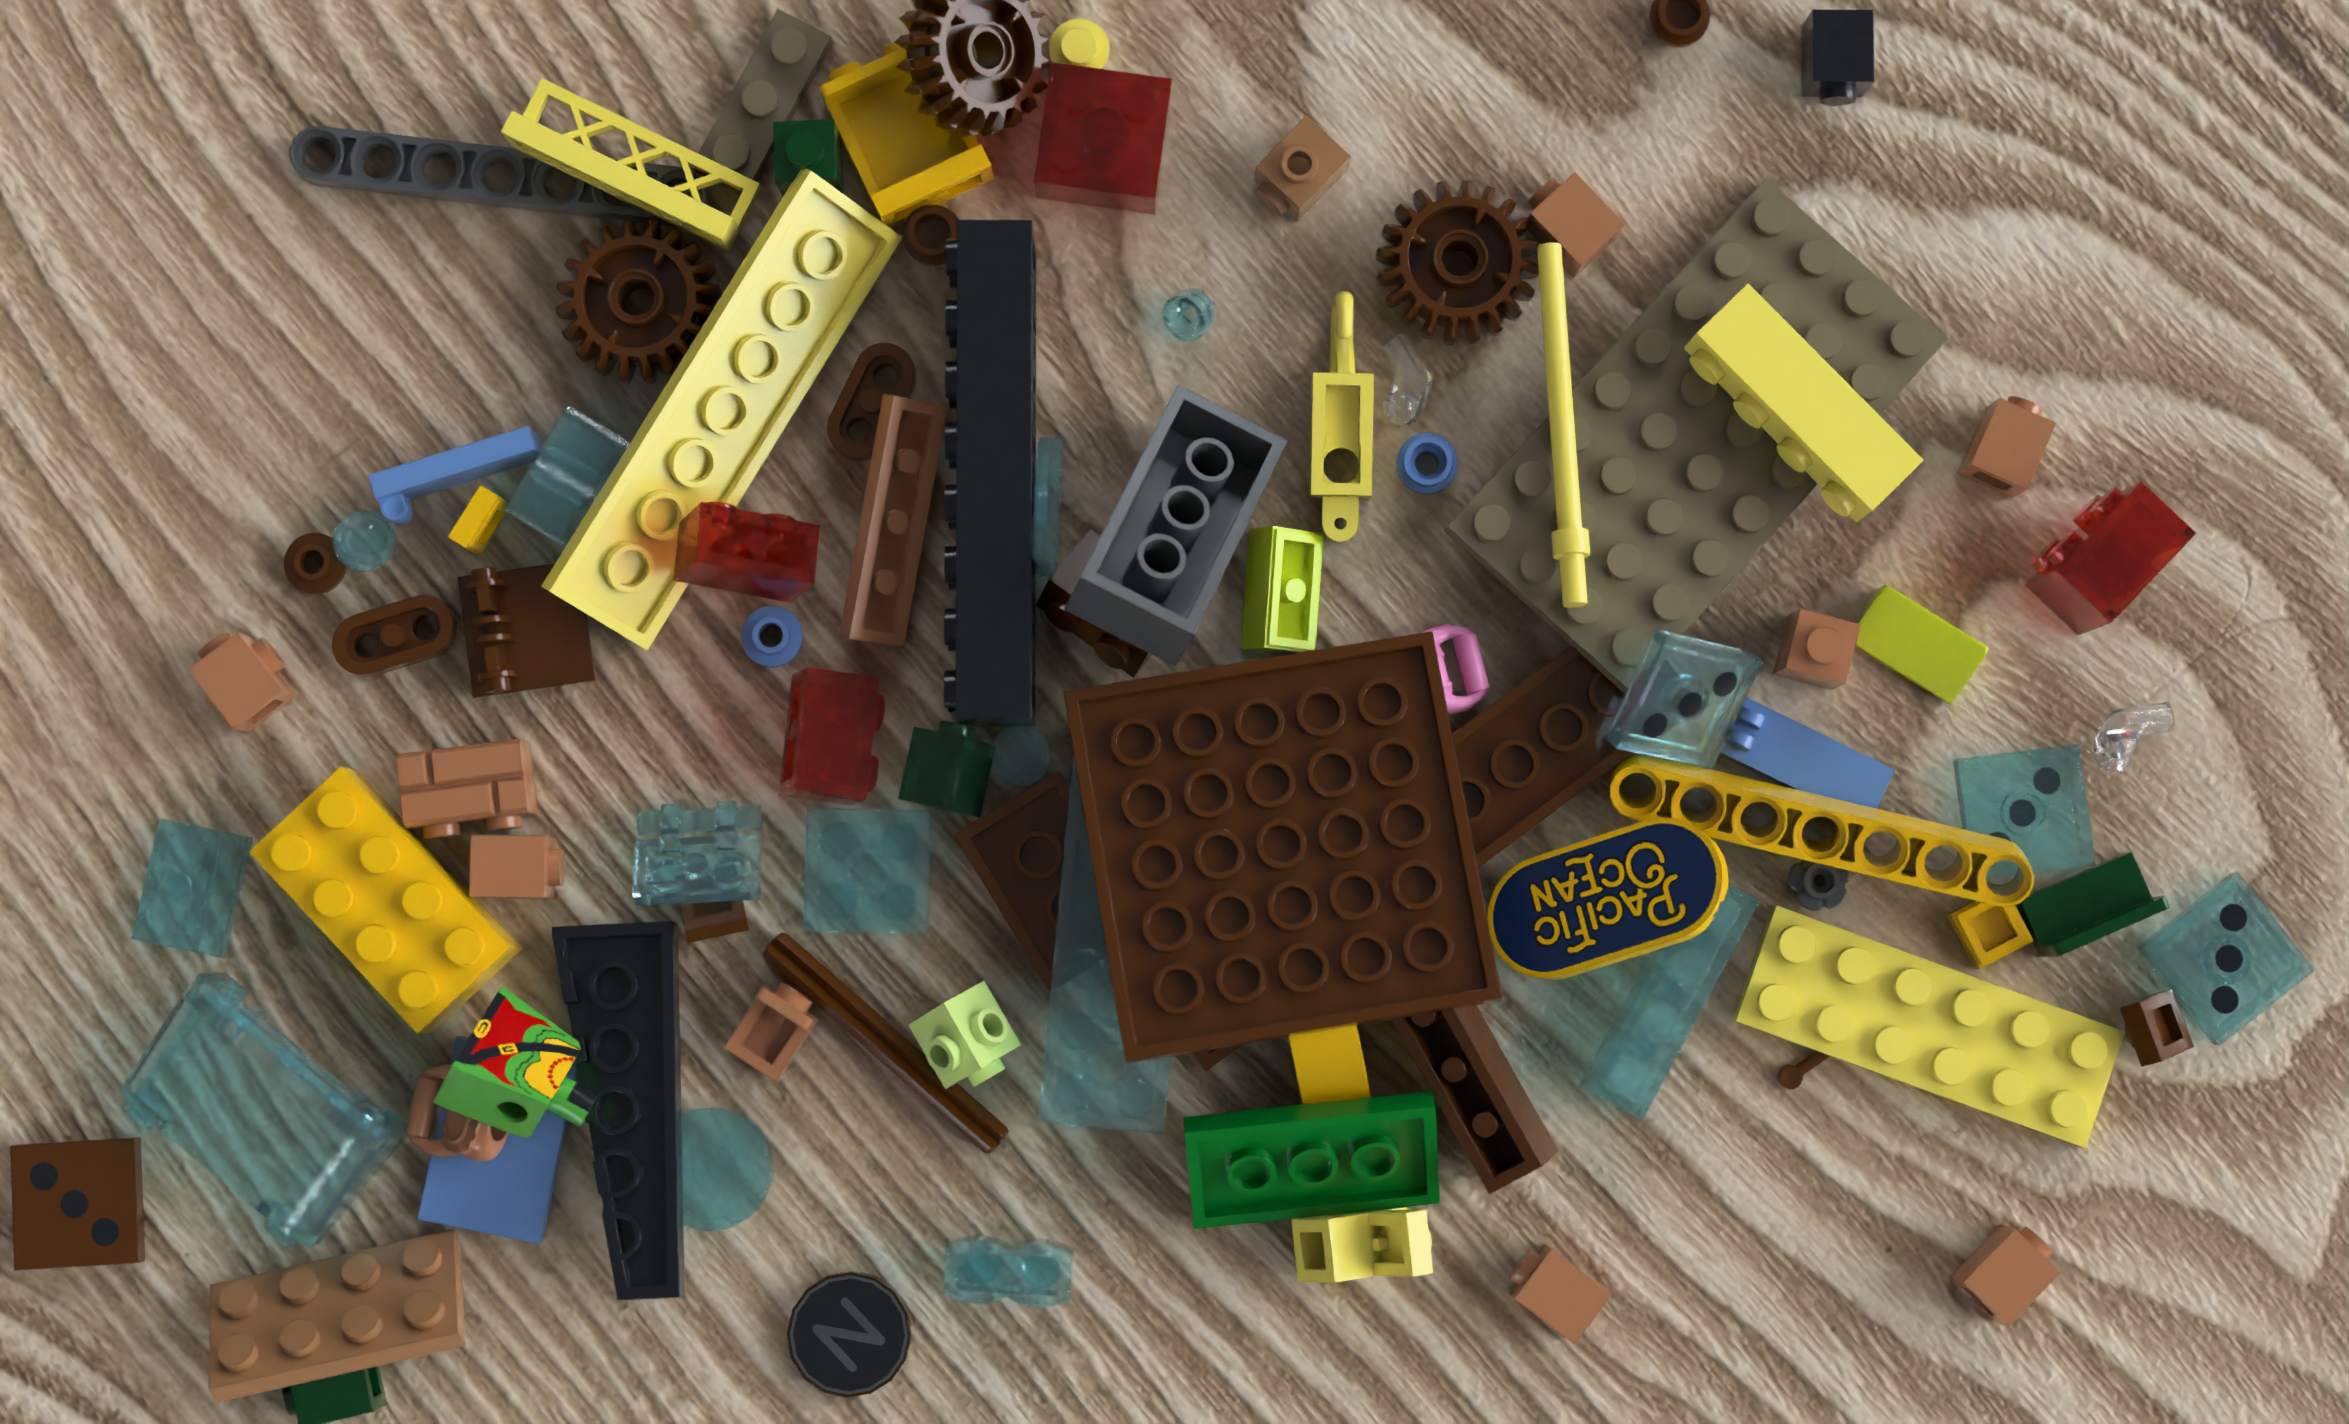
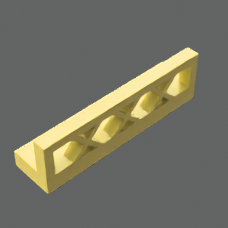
M541 78L523 115L511 111L501 130L502 135L513 148L730 252L762 189L760 183ZM550 99L572 109L578 127L577 130L560 134L538 123ZM582 114L598 121V123L585 126ZM613 129L626 135L633 156L615 161L595 151L590 137ZM636 140L654 149L640 153ZM670 156L681 162L687 182L669 187L648 177L644 164ZM690 166L707 174V176L694 179ZM724 182L742 191L729 216L702 203L698 190Z

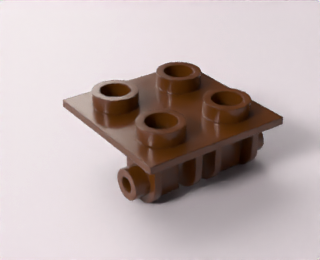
M555 563L496 571V568L493 567L471 570V575L458 577L473 698L595 681L587 614L541 587Z

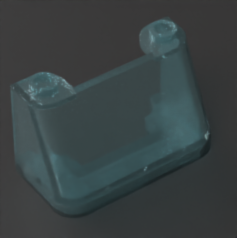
M200 973L182 994L119 1090L126 1100L121 1108L133 1121L149 1130L154 1126L159 1128L267 1218L268 1221L264 1224L265 1229L280 1243L289 1248H294L298 1242L305 1246L317 1245L408 1136L406 1133L408 1123L391 1109L382 1114L370 1104H366L362 1108L369 1099L361 1091L352 1092L263 1018L264 1011L256 1004H244L242 1006L240 1003L249 991L227 973Z

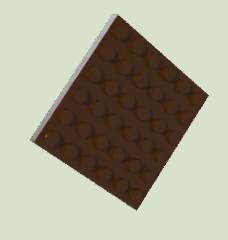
M1433 631L1064 691V701L1125 1064L1498 1002L1502 999Z

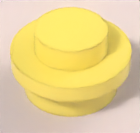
M1072 19L1061 24L1051 36L1052 39L1049 43L1050 59L1054 63L1055 69L1061 75L1072 80H1086L1096 76L1105 67L1109 58V42L1105 32L1096 23L1086 19Z

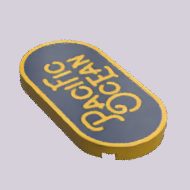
M1669 817L1644 820L1526 859L1511 868L1501 878L1492 893L1487 913L1492 944L1504 962L1516 971L1543 980H1561L1684 942L1702 933L1715 919L1713 915L1719 909L1720 902H1724L1728 889L1727 865L1718 845L1704 832L1686 821Z

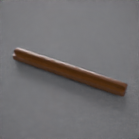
M780 933L768 944L762 955L769 964L980 1150L990 1154L1006 1138L1008 1129L1000 1120L958 1083L945 1089L936 1072L928 1063L925 1054L786 933Z

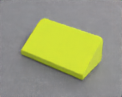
M1277 526L1250 530L1248 535L1241 648L1253 651L1293 654L1316 650L1324 534Z
M1887 585L1876 589L1856 622L1861 625L1855 647L1947 704H1952L1990 650L1981 642Z

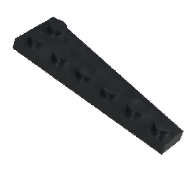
M674 921L552 927V938L563 1000L568 1007L573 1038L579 1042L581 1047L575 1059V1064H578L581 1085L599 1094L585 1117V1122L589 1124L595 1157L593 1167L598 1193L602 1197L603 1202L602 1217L617 1300L684 1298L678 923Z

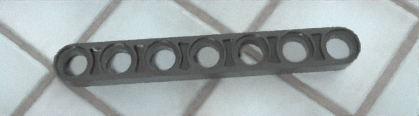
M313 126L300 131L292 140L289 149L290 161L294 169L309 183L321 187L620 221L632 219L633 222L646 224L649 220H656L659 225L676 227L629 203L624 206L611 205L605 200L604 191L577 178L575 190L570 196L564 199L551 198L544 191V182L547 175L557 168L515 148ZM317 141H327L332 143L336 150L334 163L328 169L321 172L308 170L304 160L306 150ZM377 148L391 149L396 156L394 170L384 178L375 179L369 177L364 169L366 156ZM445 154L451 156L456 162V172L451 181L437 186L429 184L424 177L426 163L436 155ZM500 161L514 165L517 177L510 189L504 192H493L486 188L484 175L490 165ZM644 164L648 177L667 186L676 182H687L683 167ZM692 171L694 179L700 178L696 173ZM707 189L698 190L702 203L709 206V193Z

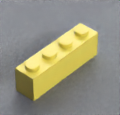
M1749 283L1713 316L1684 347L1691 355L1689 361L1697 374L1710 384L1715 385L1718 383L1735 400L1733 406L1738 415L1750 426L1756 429L1762 427L1778 443L1776 449L1784 462L1797 472L1803 473L1806 471L1822 488L1820 494L1825 503L1843 517L1849 515L1856 523L1872 512L1924 461Z

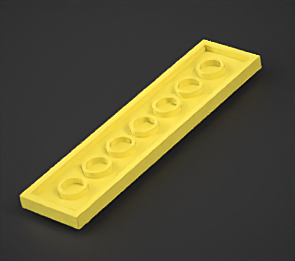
M801 168L541 587L648 651L903 237L811 170Z

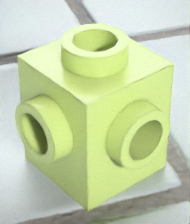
M985 981L951 998L909 1024L911 1031L926 1055L928 1063L936 1072L945 1089L968 1077L973 1087L979 1085L1006 1069L1000 1057L1021 1046Z

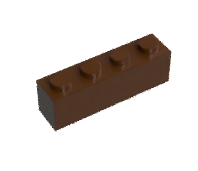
M1477 1005L1391 1019L1489 1194L1537 1170L1559 1152Z

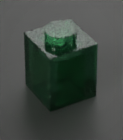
M940 720L938 731L914 727L898 799L932 809L980 818L996 746L974 739L976 728L955 722Z

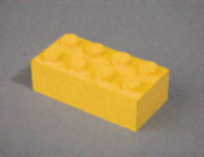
M339 767L249 851L256 861L417 1034L435 1032L523 949L477 898L469 897V889L412 829L405 828L403 818L358 770Z

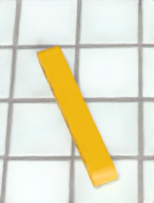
M1632 753L1613 767L1610 772V798L1613 806L1620 814L1631 819L1644 821L1659 817L1676 818L1694 825L1710 838L1995 906L2010 907L2021 903L2029 896L2034 886V874L2024 852L2017 844L2007 839L1645 753ZM1643 773L1654 781L1655 786L1647 796L1631 798L1621 790L1620 784L1622 780L1630 774ZM1695 787L1705 788L1715 796L1712 806L1700 813L1688 811L1680 803L1683 794ZM1765 802L1775 809V815L1767 825L1752 827L1741 819L1743 810L1749 804ZM1817 816L1832 819L1836 824L1833 834L1822 841H1812L1802 834L1805 823ZM1887 831L1896 837V843L1891 851L1887 854L1876 856L1867 853L1863 849L1866 838L1872 833ZM1950 846L1957 851V857L1951 866L1943 870H1933L1925 865V858L1933 848ZM2009 860L2018 865L2015 877L2008 883L2000 885L1986 880L1989 868L1996 862Z

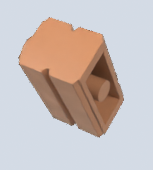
M519 738L397 754L396 765L398 783L401 789L400 801L403 824L407 829H422L423 840L461 836L460 824L483 821L485 832L522 828L521 816L537 815L538 808L535 783L533 781L531 747L528 741Z

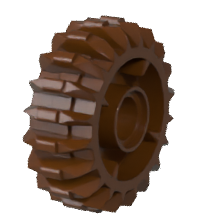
M911 0L915 10L907 11L899 18L909 30V34L901 35L894 42L906 49L907 59L901 61L895 68L910 72L912 81L904 92L911 95L921 94L922 98L917 112L924 113L925 115L935 114V127L943 129L954 128L955 133L961 136L977 134L988 136L998 134L1000 130L1015 127L1018 123L1022 122V114L1030 113L1038 107L1034 94L1042 93L1043 90L1049 87L1041 77L1040 71L1047 70L1054 63L1042 56V46H1045L1052 39L1044 34H1039L1037 28L1038 23L1045 14L1037 11L1029 12L1028 5L1030 0ZM972 45L976 48L977 61H975L972 53Z
M1469 180L1461 182L1458 197H1451L1447 182H1438L1435 188L1436 202H1433L1425 191L1419 189L1413 195V202L1417 212L1406 205L1399 204L1395 209L1394 216L1403 227L1394 224L1384 225L1381 236L1394 246L1379 247L1375 258L1376 261L1382 264L1394 266L1384 269L1377 275V283L1380 286L1398 285V288L1386 296L1385 303L1387 307L1394 308L1406 302L1409 307L1401 316L1400 323L1407 327L1414 322L1417 316H1420L1426 320L1420 334L1426 340L1430 339L1436 325L1445 327L1443 336L1445 345H1453L1455 343L1458 328H1464L1466 339L1470 344L1478 343L1481 338L1479 323H1483L1487 331L1493 336L1501 334L1503 324L1498 313L1508 320L1517 321L1522 314V310L1514 299L1529 302L1535 293V289L1523 280L1534 279L1539 275L1537 263L1523 260V258L1537 253L1539 242L1533 239L1519 240V237L1524 235L1531 226L1527 217L1520 218L1511 223L1508 218L1512 214L1516 203L1512 199H1508L1503 202L1499 209L1492 206L1491 202L1495 196V188L1492 186H1487L1484 189L1480 200L1472 198L1473 187L1472 182ZM1451 250L1463 251L1472 259L1474 270L1464 276L1453 275L1445 269L1442 263V256Z
M626 219L622 225L623 237L616 239V236L608 226H602L599 232L605 244L596 249L589 240H581L579 246L588 257L586 261L581 263L572 258L566 260L564 266L577 277L576 281H559L556 289L561 295L573 300L556 306V314L560 319L575 320L562 330V334L568 342L583 340L575 352L582 362L589 361L598 355L595 362V371L598 374L606 376L618 363L617 375L622 383L629 384L634 377L636 367H640V374L646 384H654L657 377L655 369L657 365L662 364L666 373L670 377L673 375L677 368L673 359L680 354L683 356L686 354L691 343L701 330L702 322H706L714 307L704 304L718 300L722 296V290L717 284L705 283L713 277L716 270L710 261L695 264L700 259L703 250L695 241L681 248L684 235L680 229L673 227L661 240V226L656 220H649L645 225L643 235L639 236L633 220ZM638 289L653 291L654 301L647 312L641 315H630L625 312L626 299L633 291Z

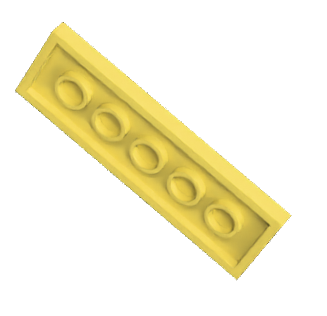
M1778 905L1771 907L1732 1019L1736 1023L1826 1054L1835 1059L2081 1148H2086L2125 1034V1031Z

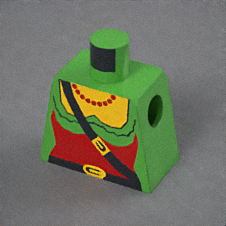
M501 986L451 1066L433 1103L516 1136L526 1138L532 1136L546 1110L580 1127L599 1094L566 1076L581 1050L579 1042L519 997Z

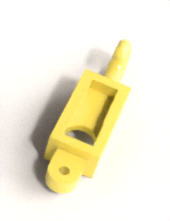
M1347 291L1336 293L1332 302L1329 373L1313 372L1311 376L1309 498H1322V531L1326 538L1337 543L1346 542L1355 535L1359 525V499H1370L1372 496L1374 373L1355 372L1354 297ZM1336 449L1349 450L1357 458L1358 474L1349 483H1334L1325 475L1324 459L1331 451ZM1335 520H1344L1345 528L1337 529L1334 524Z

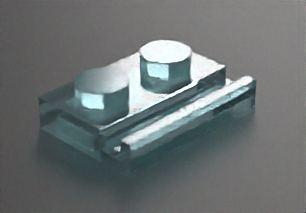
M160 818L131 939L225 958L253 838Z

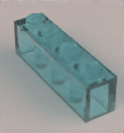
M1728 883L1724 902H1720L1719 909L1713 915L1715 919L1706 930L1692 939L1650 953L1579 1085L1580 1089L1631 1117L1643 1120L1760 902L1758 898Z

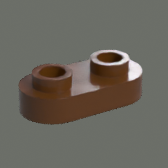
M877 343L866 348L859 355L829 416L827 424L829 439L836 451L843 457L853 461H867L871 459L883 394L910 398L916 385L917 376L914 363L903 348L892 343ZM884 367L893 368L897 372V380L889 387L879 386L875 382L877 372ZM863 421L871 426V433L867 439L854 441L849 437V429L855 422Z
M414 596L352 615L343 620L333 635V654L336 661L345 670L364 677L377 676L444 654L456 639L457 620L453 611L442 601L431 596ZM425 618H433L437 625L435 634L429 639H421L417 632L419 623ZM366 636H374L378 643L376 652L370 657H363L359 652V644Z

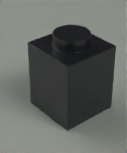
M1813 9L1801 26L1802 97H1819V102L1823 105L1841 106L1855 103L1856 97H1862L1874 83L1873 10Z

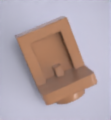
M781 982L777 990L768 985L760 987L755 995L757 999L724 1047L774 1082L779 1081L819 1020L807 1012L813 1002Z

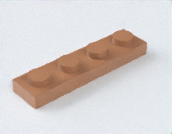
M883 394L839 636L904 648L948 406Z

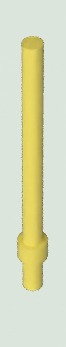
M1550 242L1538 245L1537 255L1557 530L1551 533L1553 559L1560 562L1563 607L1574 608L1588 604L1584 558L1590 556L1589 530L1582 528L1562 246L1560 243Z

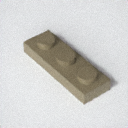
M777 9L698 154L757 182L774 152L773 122L791 121L833 44L831 36ZM693 168L694 172L707 176V174ZM724 182L718 183L738 195L742 193V191Z

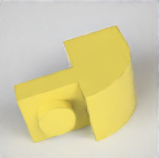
M1407 1207L1291 1220L1298 1282L1336 1283L1371 1276L1414 1277L1433 1273L1431 1259L1432 1239L1428 1229L1426 1210H1407Z

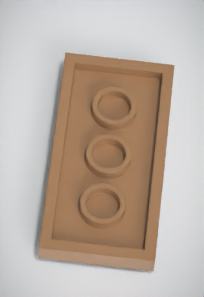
M454 1229L210 1284L209 1391L217 1403L465 1346L461 1243Z

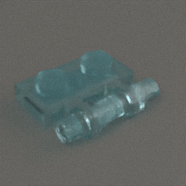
M734 800L717 801L715 808L683 809L681 803L662 804L661 810L638 811V835L660 834L659 839H639L634 842L632 895L635 905L760 900L761 842L759 834L739 835V831L761 830L763 828L761 805L738 806L737 801ZM715 832V836L684 837V833Z

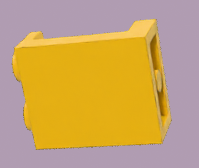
M894 42L883 49V57L861 66L860 62L845 64L832 71L827 76L829 82L819 87L824 103L832 119L835 120L842 141L881 222L889 228L906 221L908 216L919 207L931 204L941 205L994 180L992 165L982 144L978 143L975 135L961 136L955 133L954 128L943 129L935 127V114L925 115L924 113L917 112L922 96L921 94L911 95L904 92L912 81L910 72H905L895 67L901 61L907 59V51Z

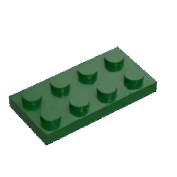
M1432 1091L1183 1117L1194 1229L1440 1203L1436 1107Z

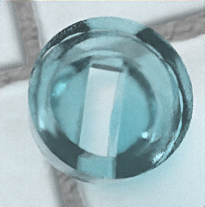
M1189 288L1182 290L1171 297L1163 308V319L1166 327L1176 338L1182 341L1190 342L1200 338L1210 330L1217 317L1216 304L1214 301L1211 302L1202 289ZM1191 308L1198 315L1192 322L1185 316Z

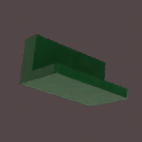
M2132 852L2118 855L2031 893L2021 903L2016 904L2034 940L2033 944L2039 957H2058L2170 908L2165 896L2152 897Z

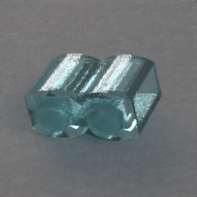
M568 406L552 429L538 458L516 489L505 512L566 547L630 442Z
M970 1235L961 1237L950 1242L946 1248L943 1293L958 1301L972 1304L991 1303L1007 1296L1017 1303L1031 1307L1060 1305L1069 1301L1071 1297L1074 1249L1062 1242L1051 1239H1030L1012 1246L1006 1241L992 1236Z

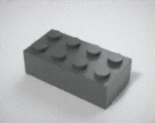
M1177 385L1064 610L1176 666L1205 614L1288 440Z

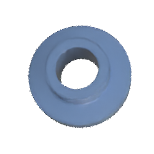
M1421 433L1409 438L1400 448L1396 460L1397 473L1402 483L1410 490L1419 494H1434L1445 489L1453 480L1458 465L1457 455L1452 445L1442 436L1433 433ZM1423 454L1433 456L1437 461V471L1431 475L1421 474L1415 466L1416 458Z
M765 606L754 611L746 619L742 627L741 641L746 654L754 662L765 667H780L788 664L798 655L803 643V630L798 619L787 609L778 606ZM769 625L779 626L783 633L781 642L774 647H766L761 642V632Z

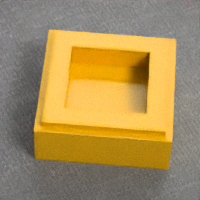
M480 485L448 535V538L477 556L479 553L482 554L510 510V504Z
M1972 901L1946 914L1974 969H1981L2034 941L2015 905L2003 907Z

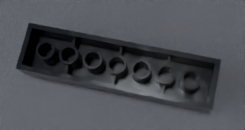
M957 220V239H946L945 250L946 276H949L950 288H957V300H946L945 304L946 337H949L950 348H957V361H946L945 395L946 398H949V408L957 409V423H945V459L949 460V469H956V484H945V522H948L949 530H956V546H945L944 576L945 584H948L949 591H956V608H945L944 642L945 646H948L949 652H956V670L944 671V707L948 708V713H955V718L962 727H1035V234L1032 220Z

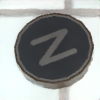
M854 1271L829 1274L807 1288L792 1309L787 1330L790 1356L802 1377L823 1393L845 1398L871 1394L890 1382L908 1357L912 1337L909 1310L896 1289L876 1275Z

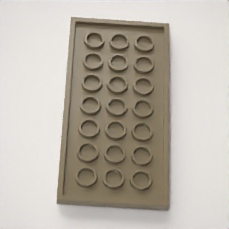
M1767 178L1572 389L1582 528L1589 530L1590 556L1584 558L1588 604L1574 608L1563 607L1560 562L1553 559L1551 533L1557 530L1549 416L1444 530L1626 695L1636 688L1817 485L1806 471L1803 473L1797 472L1784 462L1776 449L1778 443L1762 427L1756 429L1747 424L1738 415L1733 406L1735 400L1718 383L1715 385L1710 384L1697 374L1689 361L1691 355L1684 349L1692 337L1749 283L1879 415L1947 340L1943 334Z

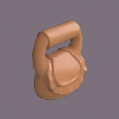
M441 1065L427 1068L416 1078L406 1129L411 1143L430 1156L446 1158L461 1155L475 1162L493 1160L503 1149L509 1132L448 1109L445 1126H442V1138L429 1139L437 1104L433 1103L440 1089L441 1081L445 1080L452 1065Z

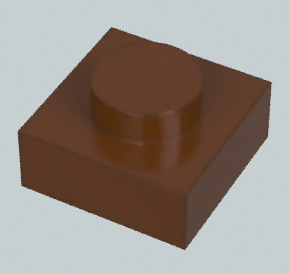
M736 866L675 879L688 943L749 930Z
M2173 989L2151 994L2120 1008L2125 1022L2127 1039L2135 1049L2141 1067L2162 1062L2194 1047Z

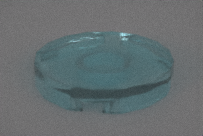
M723 1107L699 1108L682 1115L683 1225L700 1231L724 1230L751 1217L767 1198L774 1176L772 1150L762 1130L744 1114Z

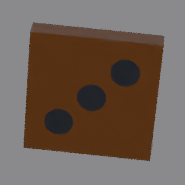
M141 1137L10 1146L14 1271L129 1264L145 1261Z

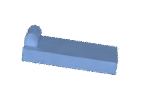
M525 426L368 475L382 515L397 525H405L413 517V509L410 502L412 499L539 461L546 457L539 435L529 426Z
M1747 697L1741 700L1735 718L1724 741L1720 743L1716 754L1784 787L1872 808L1878 807L1895 769Z

